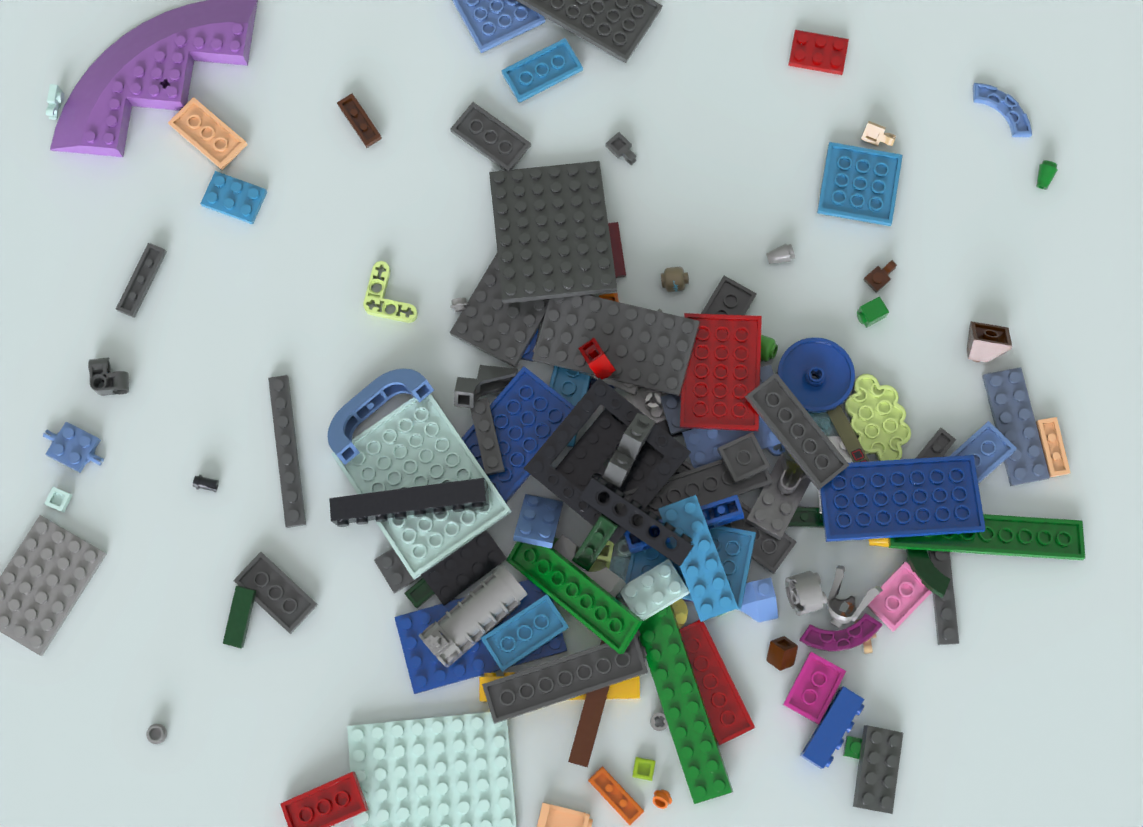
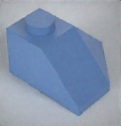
M771 577L746 583L740 611L759 623L778 618L776 595Z

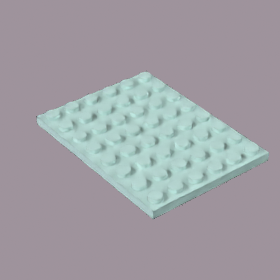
M431 394L420 403L414 397L353 438L352 443L360 453L346 465L343 464L334 452L332 453V456L357 494L484 478L487 481L489 505H485L483 509H472L470 507L465 508V511L462 512L447 510L444 514L439 515L432 512L426 513V516L423 517L409 515L406 519L397 520L394 517L387 518L388 520L385 522H376L414 580L512 512Z
M491 712L347 726L350 772L356 773L369 809L353 817L354 827H517L508 720L494 724Z

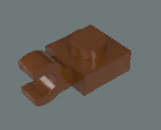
M891 260L883 269L877 266L863 280L877 293L891 280L888 275L896 269L897 264Z

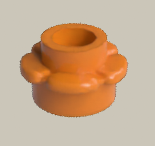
M656 790L653 803L658 808L665 809L672 803V798L668 791Z

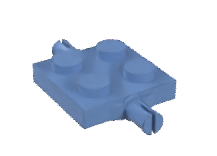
M65 422L57 434L46 430V433L43 434V437L52 441L46 455L79 473L90 461L99 466L104 461V458L95 455L96 447L101 440L68 422Z

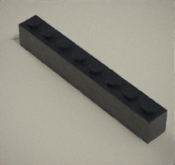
M484 478L329 498L331 522L338 527H347L349 523L355 522L362 525L368 524V521L371 520L385 522L388 520L387 518L395 517V519L401 520L406 519L409 515L423 517L426 516V513L432 512L439 515L444 514L447 510L462 512L465 511V508L470 507L472 509H483L485 505H489L488 484Z

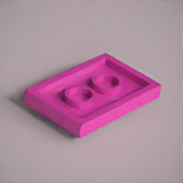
M810 652L783 705L812 722L820 724L846 671Z

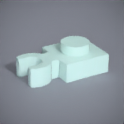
M50 84L47 98L49 105L46 109V115L49 116V119L57 120L58 109L61 108V103L64 102V93L58 85Z

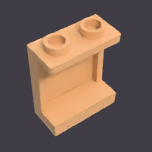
M543 802L537 827H591L593 819L589 818L590 814Z

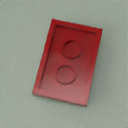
M795 30L788 66L842 75L849 39Z

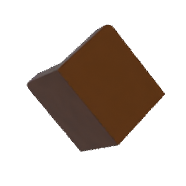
M785 636L770 641L767 662L779 671L792 667L795 663L798 645Z

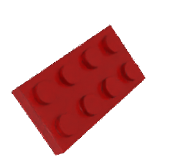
M350 772L280 803L288 827H332L369 810L355 772Z

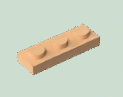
M1057 417L1036 421L1050 477L1070 474Z

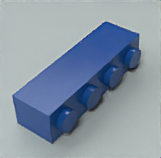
M844 686L840 687L800 756L820 769H824L825 766L828 768L834 759L831 755L835 749L839 750L844 742L842 737L845 732L849 733L854 725L852 720L855 715L859 716L864 708L862 703L865 699Z

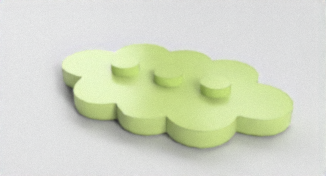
M862 374L854 382V394L847 398L844 405L846 413L852 417L850 425L858 436V440L866 454H876L879 461L900 460L902 457L901 446L906 444L911 437V429L904 422L906 411L904 407L897 403L899 397L895 388L889 385L880 386L878 380L873 375Z

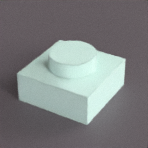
M52 487L45 505L65 512L72 494Z

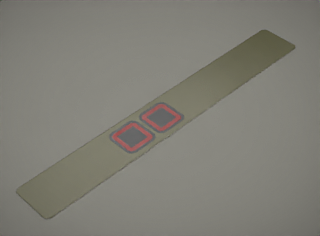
M841 406L827 411L852 461L869 462Z

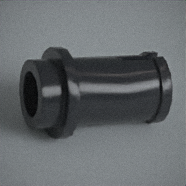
M202 475L195 476L193 487H196V490L201 488L216 492L219 480L205 478Z

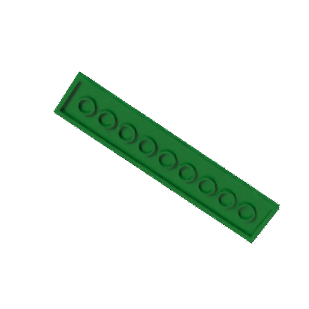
M983 514L986 528L984 532L888 538L889 548L1069 560L1085 559L1082 520Z
M669 605L642 622L639 627V638L647 653L646 659L693 802L697 804L732 793L733 789L672 605Z

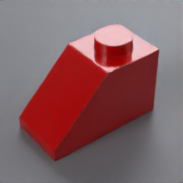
M595 338L578 348L597 378L603 380L616 371Z

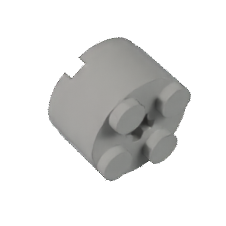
M807 571L786 578L785 583L789 582V587H785L787 597L792 609L796 608L799 611L796 612L798 616L822 609L823 605L827 603L826 594L822 592L820 587L821 579L818 573Z

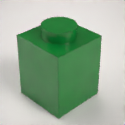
M879 296L860 306L857 311V317L860 323L864 324L867 328L886 318L889 311Z

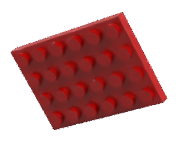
M684 313L685 318L700 321V326L681 392L680 428L758 431L759 414L745 396L760 385L762 316Z

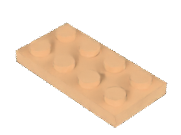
M194 97L168 122L175 131L221 170L248 145L244 139Z

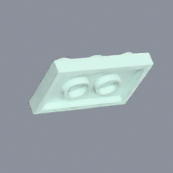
M667 559L625 584L620 594L629 609L644 621L688 595L689 590L671 561Z

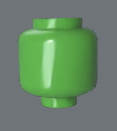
M761 335V361L768 362L770 359L775 358L778 345H776V341L773 338Z

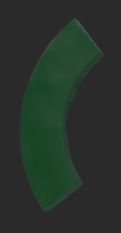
M906 549L907 560L912 571L922 580L921 583L942 598L951 579L943 575L933 565L927 550Z

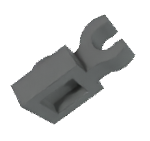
M620 132L606 143V147L618 159L623 155L630 165L636 162V155L630 150L632 144Z

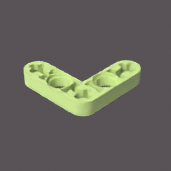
M384 261L376 262L372 268L363 302L365 311L370 315L406 323L414 322L418 313L413 305L384 299L390 276V268ZM381 267H384L386 272H382V280L378 279L379 272L377 269H381ZM374 284H381L382 289L380 292H373L372 286ZM372 302H375L376 306L381 307V303H383L382 312H380V309L378 307H373L372 310H370L368 304H372ZM389 305L396 307L395 312L392 314L385 312L386 307ZM399 307H401L403 312H408L411 309L413 315L406 317L405 313L400 312V316H398Z

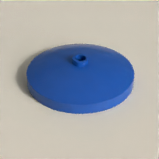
M806 338L791 345L783 354L777 370V374L806 411L811 413H823L840 406L849 396L855 381L854 365L847 352L835 342L824 338Z

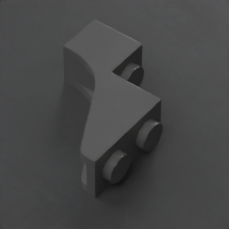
M480 365L477 379L458 377L454 390V406L474 408L478 398L503 391L516 376L518 369Z
M637 413L624 432L617 451L609 461L602 479L619 488L621 487L656 421L648 416Z

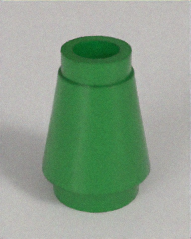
M1044 160L1039 165L1036 187L1047 190L1058 171L1056 163Z

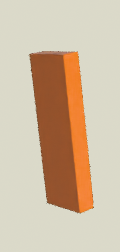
M603 766L588 780L629 825L644 812Z

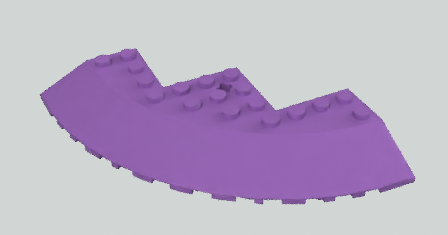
M206 0L187 4L145 21L123 35L95 60L74 87L55 127L50 150L123 157L132 106L180 111L188 101L194 61L248 66L258 0Z

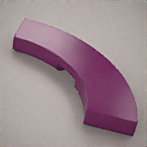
M866 613L852 626L838 631L823 630L810 624L799 641L807 646L824 651L848 650L868 641L879 631L883 624Z

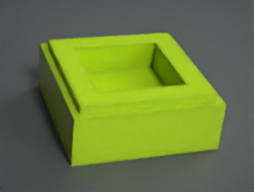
M636 757L632 777L652 781L656 761Z

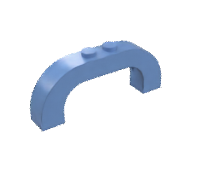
M396 369L379 376L335 414L328 428L327 437L330 448L346 465L360 453L352 443L353 432L360 423L395 395L407 393L420 403L434 389L423 375L412 369Z

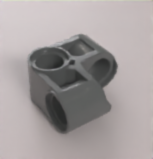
M109 357L89 360L90 387L97 394L105 396L129 393L128 372L116 371L111 373ZM104 382L103 387L98 388V385Z

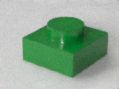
M846 736L843 756L859 759L862 739Z

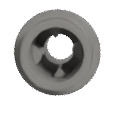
M784 244L766 253L769 264L791 262L792 259H795L791 244Z

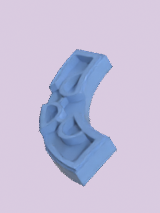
M973 84L974 103L988 105L1000 112L1010 126L1012 137L1032 136L1027 114L1023 112L1019 103L1011 95L1005 94L998 90L997 87L991 85Z

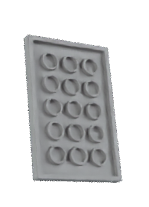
M40 515L0 576V632L36 654L43 656L107 554Z

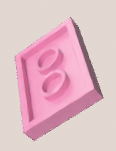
M904 562L881 586L883 591L867 607L887 627L895 631L932 591L921 583L922 580L912 571L910 565Z

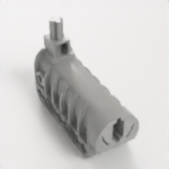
M502 564L492 572L489 578L484 582H480L481 585L474 591H470L467 597L461 602L458 601L457 605L449 612L447 611L446 615L438 622L435 621L423 633L418 635L446 668L452 665L481 640V637L489 633L521 604L520 601L528 595Z

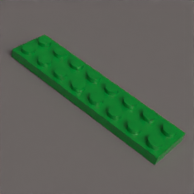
M516 542L506 561L617 653L624 654L643 620L553 547L551 549Z

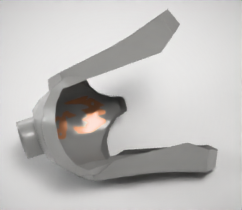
M840 565L836 568L833 585L827 599L828 610L832 617L830 623L838 628H841L842 624H847L850 621L855 622L868 604L883 591L880 586L869 589L857 609L854 596H850L845 600L837 599L836 596L839 593L845 567ZM844 601L849 605L846 612L839 611Z

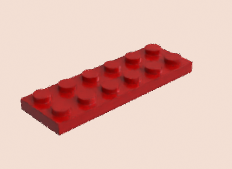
M698 620L679 629L718 745L754 729L755 726L704 622Z

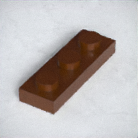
M353 93L337 102L338 107L366 148L382 139L380 133Z

